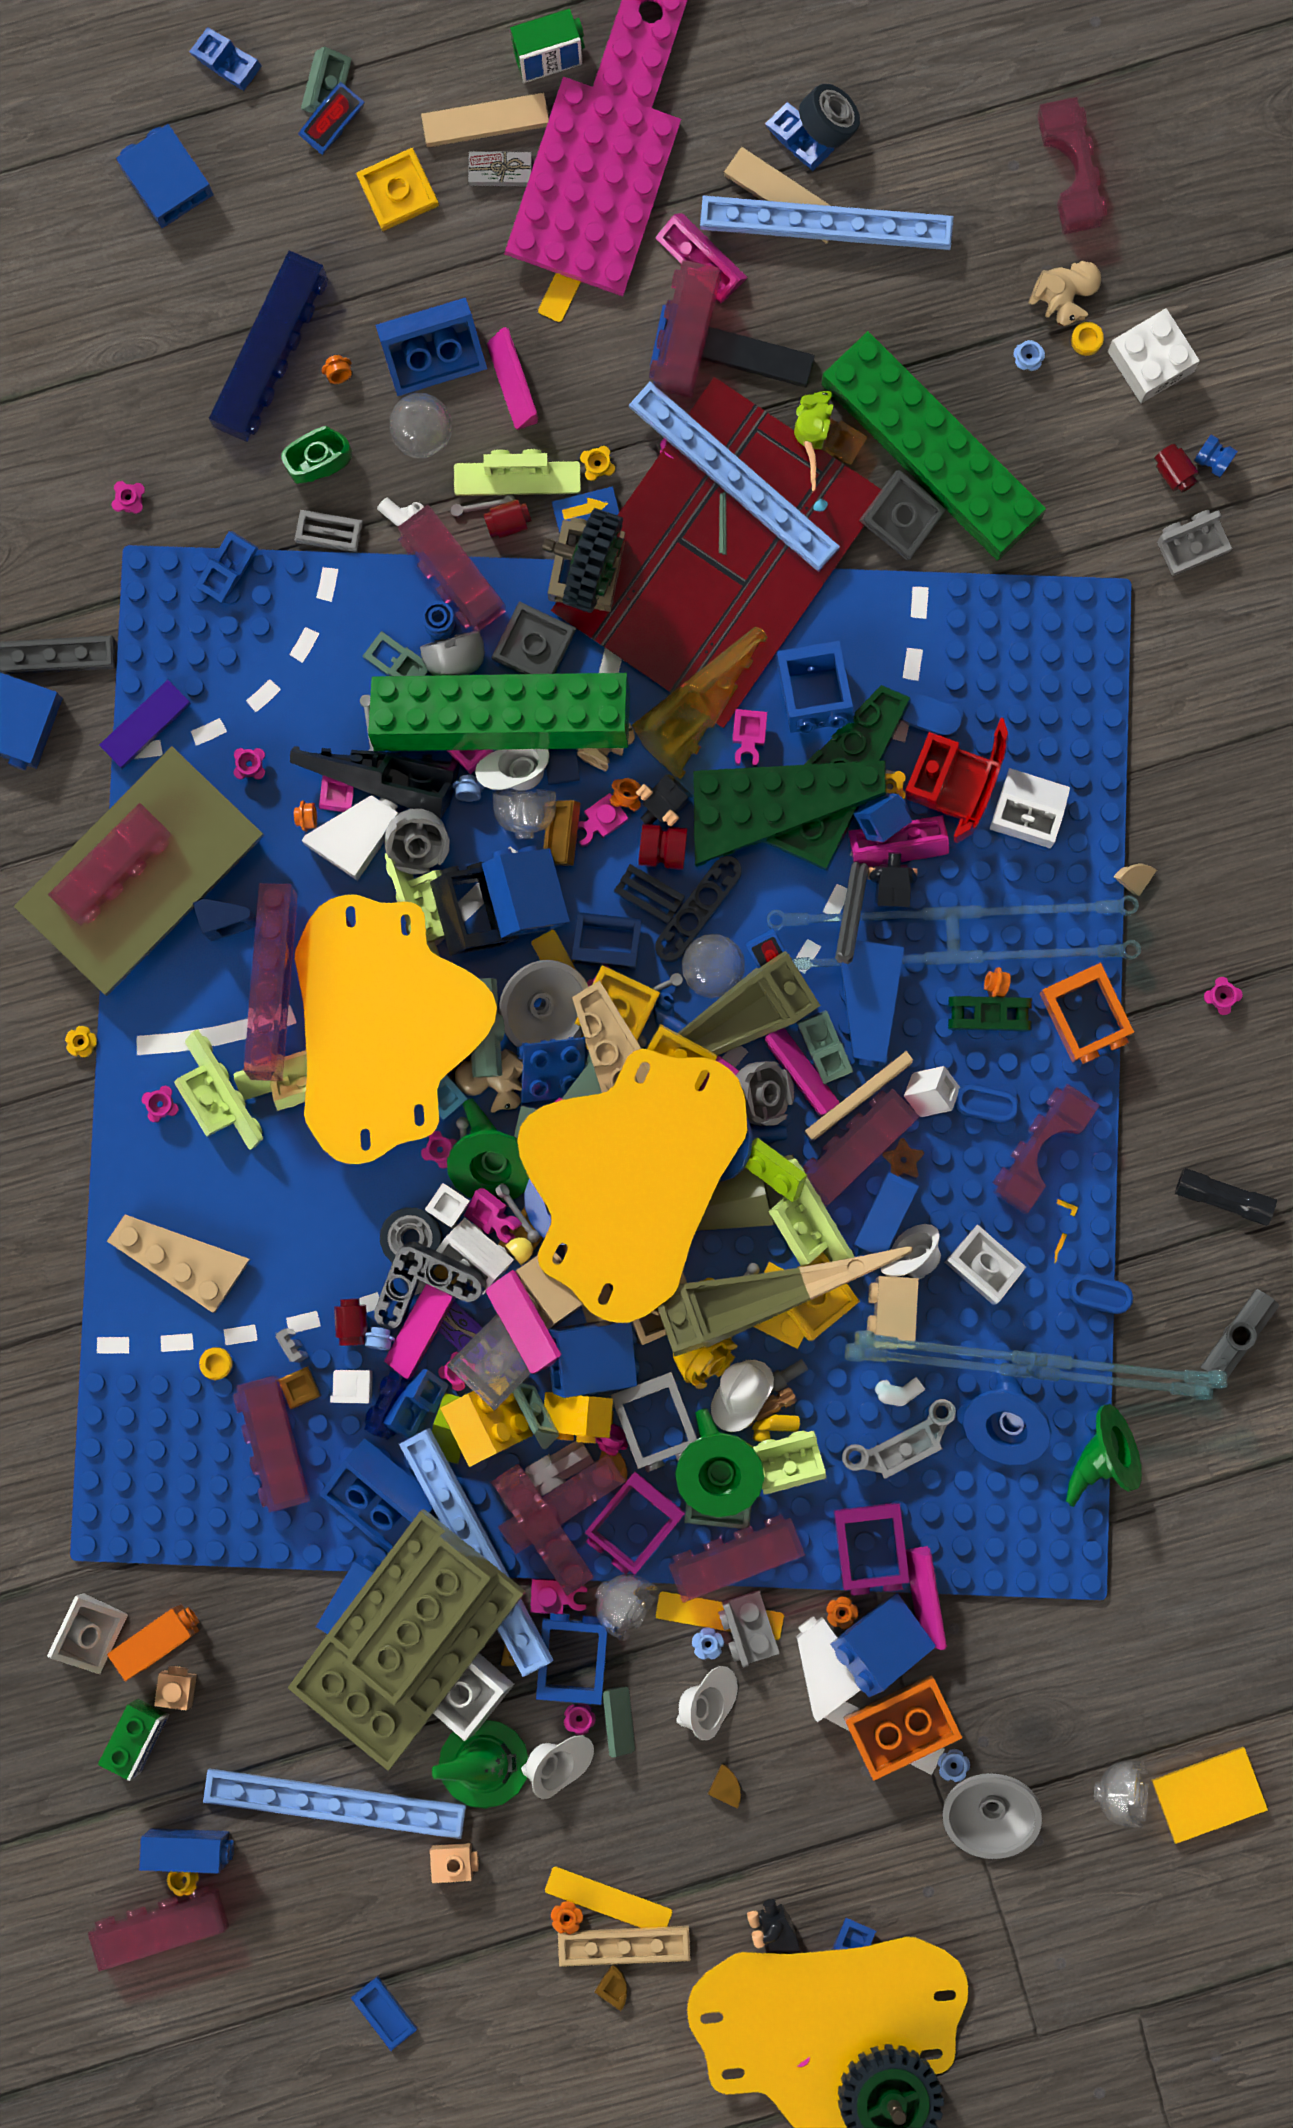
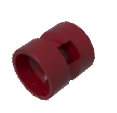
M643 824L639 865L657 867L661 862L665 868L683 870L687 828L669 827L667 831H663L660 825Z

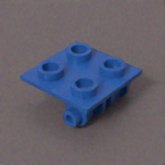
M568 1037V1039L563 1040L550 1039V1041L541 1040L539 1043L531 1044L525 1042L522 1046L517 1047L518 1059H523L521 1103L564 1097L584 1070L585 1037Z

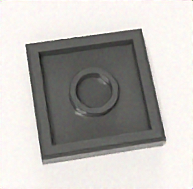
M896 470L859 521L904 559L910 560L947 509L902 471Z
M519 601L491 658L493 661L521 674H555L577 630L575 627Z

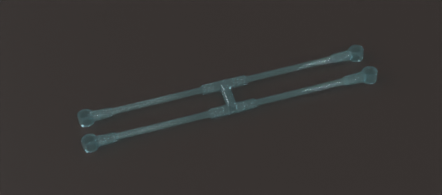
M1130 895L1123 897L1121 900H1103L1085 904L981 908L980 905L930 907L914 911L861 913L860 921L913 918L946 920L948 951L925 952V955H903L902 963H925L926 965L983 963L984 960L1074 956L1123 957L1131 961L1136 959L1141 953V946L1135 940H1128L1124 944L1099 945L1098 948L983 952V950L960 951L959 919L981 918V916L1084 911H1096V913L1120 912L1124 916H1131L1137 911L1139 903L1135 897ZM1124 901H1131L1134 909L1132 911L1125 910L1123 908ZM773 910L768 914L766 922L770 929L780 930L784 926L808 925V923L839 922L842 921L843 913L808 915V913H783L780 910ZM773 915H779L782 918V923L777 926L773 925L770 922V918ZM1133 945L1136 948V954L1133 956L1128 955L1125 947ZM791 958L798 970H810V967L841 966L835 958Z
M871 1331L855 1332V1343L845 1345V1359L854 1362L863 1360L887 1362V1360L997 1372L1002 1376L1056 1382L1060 1379L1168 1391L1175 1395L1191 1396L1197 1400L1213 1399V1388L1227 1387V1372L1220 1370L1209 1372L1186 1370L1183 1372L1076 1360L1072 1359L1071 1356L1017 1350L1005 1352L898 1340V1337L876 1335ZM897 1348L1011 1360L1017 1364L1002 1363L999 1365L888 1352L887 1349L897 1350ZM1074 1367L1181 1379L1186 1383L1172 1382L1169 1384L1062 1372L1056 1368L1071 1369Z

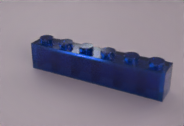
M290 250L288 251L209 417L214 428L245 442L248 441L251 434L255 435L262 420L259 416L264 406L268 407L273 400L275 394L273 387L277 378L282 379L287 370L288 362L286 359L290 351H295L300 343L301 333L299 332L304 322L309 323L315 309L313 305L317 294L320 296L323 294L327 286L328 278L322 264Z

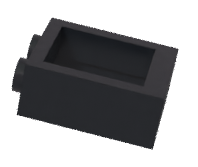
M484 862L469 865L467 870L460 871L459 866L443 869L440 871L441 876L430 881L450 956L502 947L519 938V935L501 938L482 867ZM478 882L491 930L467 934L454 886Z

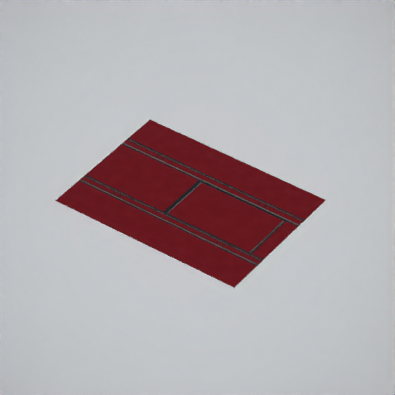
M714 377L688 415L836 542L840 549L818 572L668 442L617 515L623 517L621 531L625 532L626 540L611 612L594 609L591 613L565 605L562 602H556L551 611L724 728L864 527L859 520L882 489L824 450L814 449L816 458V489L813 492L809 456L805 446L797 441L794 430ZM664 452H666L667 454H669V455L672 456L673 458L668 457ZM726 492L727 554L719 553L720 494ZM819 499H823L828 503L826 509L821 512L815 511L813 508Z

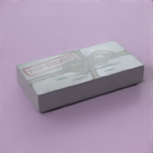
M469 152V186H527L532 171L531 152Z

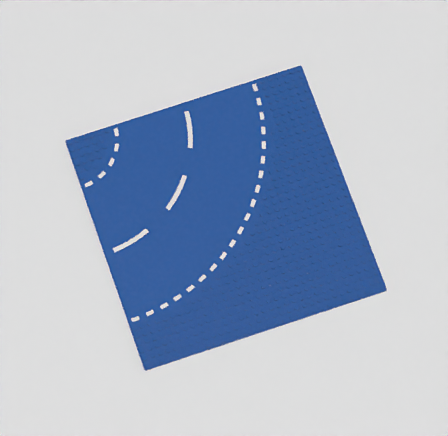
M128 545L124 547L122 555L113 731L167 679L191 704L124 769H121L112 759L109 809L172 746L264 834V837L203 898L247 907L258 919L256 927L211 942L202 933L195 909L193 908L108 996H105L101 991L99 994L70 1557L74 1561L349 1571L353 1562L360 1554L363 1556H373L382 1562L388 1553L320 1496V1492L346 1457L364 1438L420 1484L399 1445L408 1439L384 1425L383 1422L401 1393L423 1369L429 1370L442 1379L438 1373L439 1368L445 1366L451 1360L452 1353L460 1351L437 1331L413 1377L406 1379L384 1361L389 1351L365 1347V1344L339 1345V1338L335 1336L334 1306H340L341 1299L359 1298L360 1304H366L368 1332H371V1327L382 1328L376 1322L374 1312L392 1266V1262L384 1255L380 1245V1230L385 1220L394 1211L405 1207L419 1208L425 1211V1208L442 1183L469 1201L472 1198L467 1197L455 1188L448 1176L447 1168H440L438 1163L432 1160L426 1161L422 1158L421 1151L423 1148H426L430 1140L429 1136L399 1144L371 1162L362 1164L343 1163L335 1160L323 1150L311 1132L304 1117L305 1102L277 1111L272 1092L245 1100V1108L251 1118H255L260 1124L263 1140L250 1150L234 1124L206 1137L174 1082L177 1078L199 1067L185 1044L187 1037L197 1029L202 1036L207 1037L213 1048L212 1053L218 1063L223 1064L227 1069L229 1081L235 1091L239 1090L234 1081V1073L306 1050L303 998L294 958L296 947L308 920L320 905L338 896L359 895L380 903L397 902V892L393 880L386 870L385 842L358 881L304 845L302 842L304 836L316 828L308 829L305 832L301 829V826L295 825L294 808L299 807L302 800H305L306 803H315L318 819L317 828L343 812L319 809L323 775L290 763V751L294 746H299L300 750L311 753H321L322 748H331L332 754L350 755L351 750L368 751L370 749L365 711L360 704V698L363 695H371L372 676L389 675L366 660L363 655L381 631L401 646L407 647L421 657L420 646L441 640L428 634L422 620V612L430 602L443 601L452 608L456 620L453 633L443 639L472 631H480V635L483 638L485 649L483 663L478 670L469 675H505L521 673L493 661L491 657L519 601L570 626L572 625L551 611L556 602L549 601L548 589L555 559L257 550L236 586L226 600L221 603L195 587L210 559H214L219 548ZM564 560L560 579L562 584H566L571 560ZM834 569L777 650L840 641L853 704V716L855 715L854 712L883 685L903 695L920 693L955 706L961 714V725L955 734L945 738L959 742L960 749L990 760L994 744V733L1000 718H1004L1008 731L1007 750L988 805L974 833L961 842H954V834L960 821L959 818L909 801L905 796L904 800L908 805V813L912 820L943 815L949 839V854L901 862V865L918 869L917 881L910 883V907L878 906L876 903L877 882L866 880L856 940L904 947L886 1063L878 1062V1067L859 1065V1058L852 1056L841 965L835 959L850 870L853 864L848 831L861 829L855 816L828 871L764 842L746 846L736 850L735 853L727 855L736 858L741 865L742 871L738 883L684 954L672 963L662 961L655 951V943L668 924L614 893V889L627 871L629 864L684 895L685 899L679 909L682 907L719 858L724 857H717L707 861L706 864L696 867L694 797L678 812L680 819L672 826L687 828L683 870L665 868L661 862L657 867L639 865L642 825L645 824L640 818L648 810L643 805L644 802L641 797H639L641 807L636 811L631 810L629 807L620 806L629 818V821L604 839L596 832L593 835L592 842L585 847H581L579 842L587 836V832L579 829L577 831L574 866H555L570 922L553 930L556 931L570 960L572 959L578 912L642 919L636 971L618 968L611 969L650 988L670 980L674 973H679L683 977V982L680 986L672 985L659 992L660 994L666 992L673 996L675 1018L688 1025L757 967L745 943L774 928L792 961L821 1005L799 1021L826 1010L852 1067V1073L826 1083L839 1100V1103L905 1051L908 1052L913 1059V1063L814 1142L809 1141L804 1131L822 1117L817 1114L793 1082V1104L787 1106L784 1114L788 1115L785 1120L777 1124L787 1127L788 1138L767 1143V1145L782 1156L794 1154V1158L798 1160L800 1166L804 1169L813 1188L820 1196L832 1220L836 1223L842 1237L852 1250L854 1257H859L857 1255L859 1249L854 1247L853 1244L885 1176L890 1172L918 1185L916 1194L888 1250L892 1249L897 1238L906 1230L916 1225L929 1224L939 1231L938 1247L941 1258L938 1266L918 1281L914 1345L872 1343V1336H867V1318L870 1315L874 1316V1303H868L869 1284L875 1283L878 1276H886L881 1272V1268L848 1282V1286L860 1302L813 1341H808L804 1336L798 1349L755 1327H751L731 1337V1340L738 1346L736 1349L731 1350V1354L735 1357L731 1365L745 1360H758L765 1363L772 1372L777 1369L780 1372L800 1359L804 1361L808 1370L786 1383L787 1387L792 1389L797 1400L796 1403L786 1408L783 1406L780 1411L772 1415L799 1416L800 1427L798 1431L815 1432L827 1478L766 1495L763 1494L761 1489L760 1495L751 1507L749 1530L684 1523V1514L636 1574L629 1571L625 1575L611 1563L614 1559L611 1554L606 1550L600 1554L586 1542L589 1536L585 1534V1531L625 1484L595 1474L602 1451L598 1443H584L594 1463L577 1474L565 1479V1483L545 1495H538L511 1512L503 1503L496 1488L512 1477L525 1471L524 1468L548 1454L553 1455L575 1442L577 1435H574V1441L556 1439L544 1450L533 1434V1436L471 1467L468 1466L463 1454H461L459 1464L448 1461L460 1486L488 1532V1538L504 1568L508 1571L507 1574L510 1578L844 1590L834 1510L900 1503L905 1549L924 1546L930 1548L938 1594L1103 1600L1106 1598L1110 1478L1105 1479L1102 1477L1093 1485L1089 1484L1075 1507H1071L1066 1502L1069 1480L1076 1463L1087 1443L1097 1432V1411L1100 1406L1112 1405L1114 1314L1074 1303L1068 1294V1285L1073 1277L1082 1273L1115 1280L1120 1048L1112 1051L1110 1046H1107L1098 1051L1100 1057L1082 1064L1079 1059L1072 1063L1039 993L1055 983L1101 963L1121 1003L1124 886L1114 876L1121 868L1125 867L1131 626L1130 580L1125 578ZM576 628L577 631L555 674L627 673L630 687L629 723L634 730V742L628 745V748H624L622 756L609 752L607 755L609 758L607 771H603L583 761L577 754L580 781L549 785L545 768L543 778L539 784L527 791H518L512 788L491 790L484 787L479 800L466 802L456 798V789H454L450 805L441 818L450 840L449 853L441 865L437 863L434 867L429 868L430 872L459 866L460 871L467 870V866L486 862L493 858L492 854L503 849H511L512 853H517L519 849L536 845L537 850L543 849L549 801L574 800L580 802L579 821L586 822L589 819L584 814V811L607 794L613 795L612 783L617 779L630 778L637 781L641 786L645 784L654 788L665 774H671L694 796L693 771L753 768V757L750 754L741 756L740 766L735 764V753L741 747L740 743H732L735 712L725 727L722 728ZM384 641L380 643L372 656L389 668L394 664L391 659L393 657L398 659L401 655L400 652ZM777 652L737 708L767 712L764 746L755 745V749L759 753L757 767L804 765L818 749H822L831 739V736L839 729L824 727L809 733H790L777 667ZM836 669L790 676L796 709L842 702ZM901 721L882 761L885 760L886 773L894 774L896 771H901L905 774L906 779L903 782V791L906 794L905 790L929 732L907 725ZM260 748L264 751L265 758L263 759L262 768L265 770V775L262 779L257 780L254 777H245L239 780L234 776L233 771L236 768L234 752L237 749L255 750ZM447 750L381 751L401 753V756L411 759H422L423 754H430L433 760L451 761L452 755ZM248 761L246 765L250 767L252 766V762ZM461 765L456 781H459V778L463 775L476 776L475 771L470 774ZM1009 768L1070 787L1063 818L1055 843L1051 849L990 829ZM888 784L887 788L892 789V784ZM354 787L352 807L371 795L378 800L381 797ZM394 803L398 806L395 810L396 812H398V814L410 809L400 804ZM866 803L861 804L858 809H860V808H861L862 806H864ZM658 819L652 824L660 825L663 831H667L670 827ZM729 864L727 867L721 865L719 868L722 874L716 881L714 877H711L708 881L716 883L722 891H725L727 887L722 886L723 880L727 876L732 878L735 876L732 864ZM413 874V877L415 879L424 874ZM633 874L630 877L633 881L674 904V898ZM474 882L454 886L466 933L472 934L491 930L479 883ZM628 885L624 887L625 891L664 914H668L669 909ZM705 888L700 891L699 900L704 905H712L717 900V893L711 888ZM349 906L346 909V918L352 927L356 924L355 908ZM687 913L680 918L679 923L684 930L691 931L697 927L698 919L695 915ZM403 915L401 917L402 934L407 936L406 920ZM583 926L581 948L631 953L634 931ZM675 927L670 930V932L675 933L672 941L669 943L666 941L662 942L664 947L662 953L665 955L669 952L677 953L678 950L675 948V944L680 937L683 942H686L688 937L680 935ZM549 931L519 935L518 939L502 947L451 956L445 937L436 940L435 944L441 958L467 970L479 979H497L499 1011L500 998L510 978L524 966L540 961L531 944L532 940ZM573 963L576 971L581 974L586 983L590 979H594L601 968L600 966ZM997 967H1001L1003 972L1010 973V986L1005 997L1032 998V1009H1029L1032 1031L948 1029V1019H951L952 1008L948 1007V997H989L988 991L984 990V980L989 971L994 972ZM1098 981L1056 999L1080 1049L1121 1030ZM541 998L535 1000V1008L541 1005ZM964 1008V1019H974V1008ZM1007 1008V1020H1016V1009ZM653 1009L641 1032V1036H644L647 1040L646 1045L642 1049H647L659 1028L655 1022ZM797 1022L784 1027L816 1069ZM504 1033V1038L500 1042L501 1051L506 1048L517 1055V1047ZM767 1035L719 1055L739 1071L754 1062L769 1061L779 1063L764 1043ZM585 1046L584 1069H585V1067L587 1066V1065H585V1062H586L587 1057H588V1055H589V1050L586 1048V1046ZM471 1054L447 1074L455 1085V1072L457 1067H459L465 1060H472ZM779 1063L778 1066L784 1070V1068ZM945 1066L960 1088L971 1083L1008 1091L1017 1098L1019 1110L1013 1120L1004 1124L965 1116L957 1110L955 1104L952 1111L920 1117L906 1100L904 1094L914 1072ZM522 1074L518 1079L520 1083H522ZM162 1086H168L173 1091L171 1097L174 1104L178 1105V1113L175 1116L167 1115L162 1117L159 1122H152L148 1119L149 1112L146 1105L142 1103V1096L146 1092L152 1093L153 1091L160 1090ZM488 1086L486 1090L476 1096H468L463 1093L467 1100L474 1099L499 1132L511 1136L515 1134L521 1106L539 1109L557 1100L521 1103L518 1108L498 1110L492 1113L491 1107L498 1094L493 1088ZM514 1090L521 1099V1091ZM159 1101L157 1106L162 1107L163 1102ZM417 1104L414 1107L415 1124L417 1126L423 1125L425 1121L424 1108L421 1104ZM461 1104L444 1120L439 1116V1123L435 1131L441 1132L442 1136L449 1140L455 1139L458 1142L460 1140V1129L457 1127L456 1121L460 1117L467 1118L463 1105ZM470 1124L466 1128L467 1135H469L471 1131ZM363 1129L360 1133L361 1148L367 1151L371 1146L370 1132L368 1129ZM442 1147L437 1148L438 1153L443 1151ZM525 1193L516 1199H512L520 1212L525 1207ZM1057 1199L1078 1207L1075 1216L1070 1215L1071 1209L1057 1204ZM503 1202L507 1206L504 1214L515 1216L507 1202ZM467 1208L464 1210V1212L462 1213V1215L460 1216V1218H459L458 1221L456 1222L457 1225H458L464 1218H466V1217L464 1216V1214H465ZM128 1215L251 1260L217 1311L212 1313L108 1243L107 1240L123 1216ZM432 1216L440 1226L443 1241L453 1229ZM776 1224L696 1231L692 1239L683 1274L687 1283L699 1282L706 1278L716 1280L743 1276L747 1272L748 1265L751 1263H756L759 1266L758 1274L764 1273L769 1262L784 1270L798 1268L800 1264ZM977 1224L1026 1266L1007 1293L995 1305L991 1304L944 1263ZM415 1229L407 1230L404 1233V1245L408 1242H419L420 1236ZM496 1230L490 1234L483 1231L495 1244H499L501 1240L498 1238ZM1062 1233L1067 1234L1063 1246L1057 1254V1261L1055 1263V1250ZM542 1238L525 1264L538 1255L544 1238ZM558 1245L555 1253L562 1260L566 1253L563 1245ZM512 1255L510 1256L514 1261L500 1278L510 1271H516L522 1267ZM435 1264L433 1266V1271L435 1270L438 1264ZM908 1275L897 1276V1277L910 1278ZM395 1278L393 1282L395 1289L398 1292L407 1293L409 1289L407 1282L401 1278ZM419 1282L408 1313L401 1324L394 1329H388L390 1330V1336L394 1337L395 1340L426 1283ZM466 1282L467 1290L472 1291L474 1287L470 1286L469 1282ZM609 1283L611 1292H613V1285ZM486 1293L481 1294L478 1299L472 1302L455 1298L454 1301L528 1370ZM393 1301L386 1310L388 1311L387 1317L390 1319L394 1317L393 1310L398 1303L397 1301ZM582 1306L554 1328L587 1323ZM285 1328L293 1329L296 1335L291 1339L300 1340L303 1346L298 1348V1351H306L309 1357L300 1363L290 1362L275 1337L276 1333ZM667 1335L644 1345L636 1342L634 1344V1356L639 1364V1375L636 1377L637 1385L672 1372L696 1438L699 1439L700 1435L695 1412L707 1408L711 1415V1402L720 1386L722 1375L718 1378L714 1374L705 1380L707 1387L697 1389L692 1383L684 1381L673 1359V1351ZM214 1347L225 1349L233 1359V1368L230 1374L220 1380H212L205 1377L199 1367L202 1354ZM997 1355L1007 1356L1023 1395L1040 1406L1047 1415L1052 1430L1049 1446L1040 1458L1027 1464L1008 1465L989 1459L976 1450L968 1440L964 1429L963 1421L967 1406L976 1396L995 1390L997 1386L994 1357ZM464 1356V1359H465L469 1364H473L470 1360H468V1359ZM308 1366L321 1397L290 1409L278 1379ZM550 1366L535 1374H531L523 1382V1384L535 1386L543 1404L545 1392L552 1393ZM457 1368L455 1369V1373L459 1375L461 1373V1370ZM478 1368L477 1375L470 1377L465 1383V1388L461 1391L454 1390L452 1384L447 1379H442L449 1384L445 1393L459 1397L492 1383ZM335 1370L373 1371L372 1403H330V1396H333V1372ZM917 1377L925 1388V1391L904 1406L884 1404L875 1393L876 1385L883 1380L889 1381L891 1385L903 1387ZM669 1387L623 1404L643 1458L689 1441ZM628 1388L598 1392L593 1395L586 1394L585 1396L611 1398L612 1394ZM774 1390L773 1392H771L770 1396L773 1394L774 1396L778 1395V1392L776 1393V1391ZM946 1399L954 1405L956 1415L954 1420L947 1424L940 1440L942 1449L886 1479L879 1472L865 1469L853 1471L844 1465L842 1454L849 1445L858 1444L865 1449H871L925 1421L929 1415L930 1405L934 1401ZM613 1403L612 1424H615L623 1429ZM440 1404L435 1413L426 1412L415 1435L428 1428L432 1431ZM939 1406L936 1409L937 1417L944 1418L946 1416V1408ZM757 1420L753 1421L752 1425L738 1432H728L717 1426L720 1433L738 1436L753 1447L760 1443L753 1440L754 1430H752V1427ZM770 1431L771 1439L780 1440L789 1437L794 1432ZM629 1443L626 1450L618 1451L626 1463L627 1480L636 1471L685 1512L686 1502L678 1491L675 1472L678 1461L675 1455L663 1459L665 1466L646 1472L645 1466L638 1469ZM858 1451L850 1453L849 1460L851 1463H858L861 1456ZM632 1487L597 1531L635 1562L670 1518ZM433 1509L430 1514L439 1520ZM892 1518L845 1523L851 1580L899 1574ZM903 1583L902 1590L885 1591L912 1593L910 1583ZM883 1586L870 1587V1591L884 1592Z

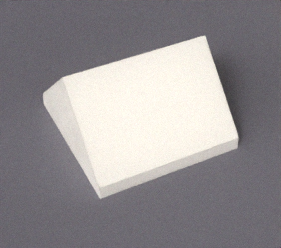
M978 1224L944 1262L993 1305L1003 1298L1026 1268L1024 1264Z
M82 1593L75 1596L47 1656L51 1659L100 1674L107 1661V1654L112 1650L128 1614L87 1594Z

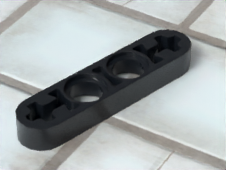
M731 856L719 858L660 934L655 943V951L662 961L672 963L684 954L738 883L742 868L736 858ZM729 864H732L735 876L733 878L727 876L723 880L722 886L727 887L725 891H722L716 883L708 881L711 877H714L716 881L722 874L719 868L721 865L727 867ZM705 888L715 890L717 893L716 902L712 905L702 904L699 900L700 891ZM687 913L695 915L698 919L697 927L691 931L684 930L679 923L680 918ZM675 927L680 935L688 937L686 942H683L680 937L675 944V948L678 950L677 953L669 952L665 955L662 953L664 951L662 942L666 941L669 943L672 941L675 933L670 932V930Z

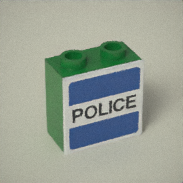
M570 8L510 27L513 53L523 83L583 65L581 50L585 49L583 41L584 32L580 19H573Z
M140 1699L127 1704L97 1765L131 1781L141 1773L170 1714Z

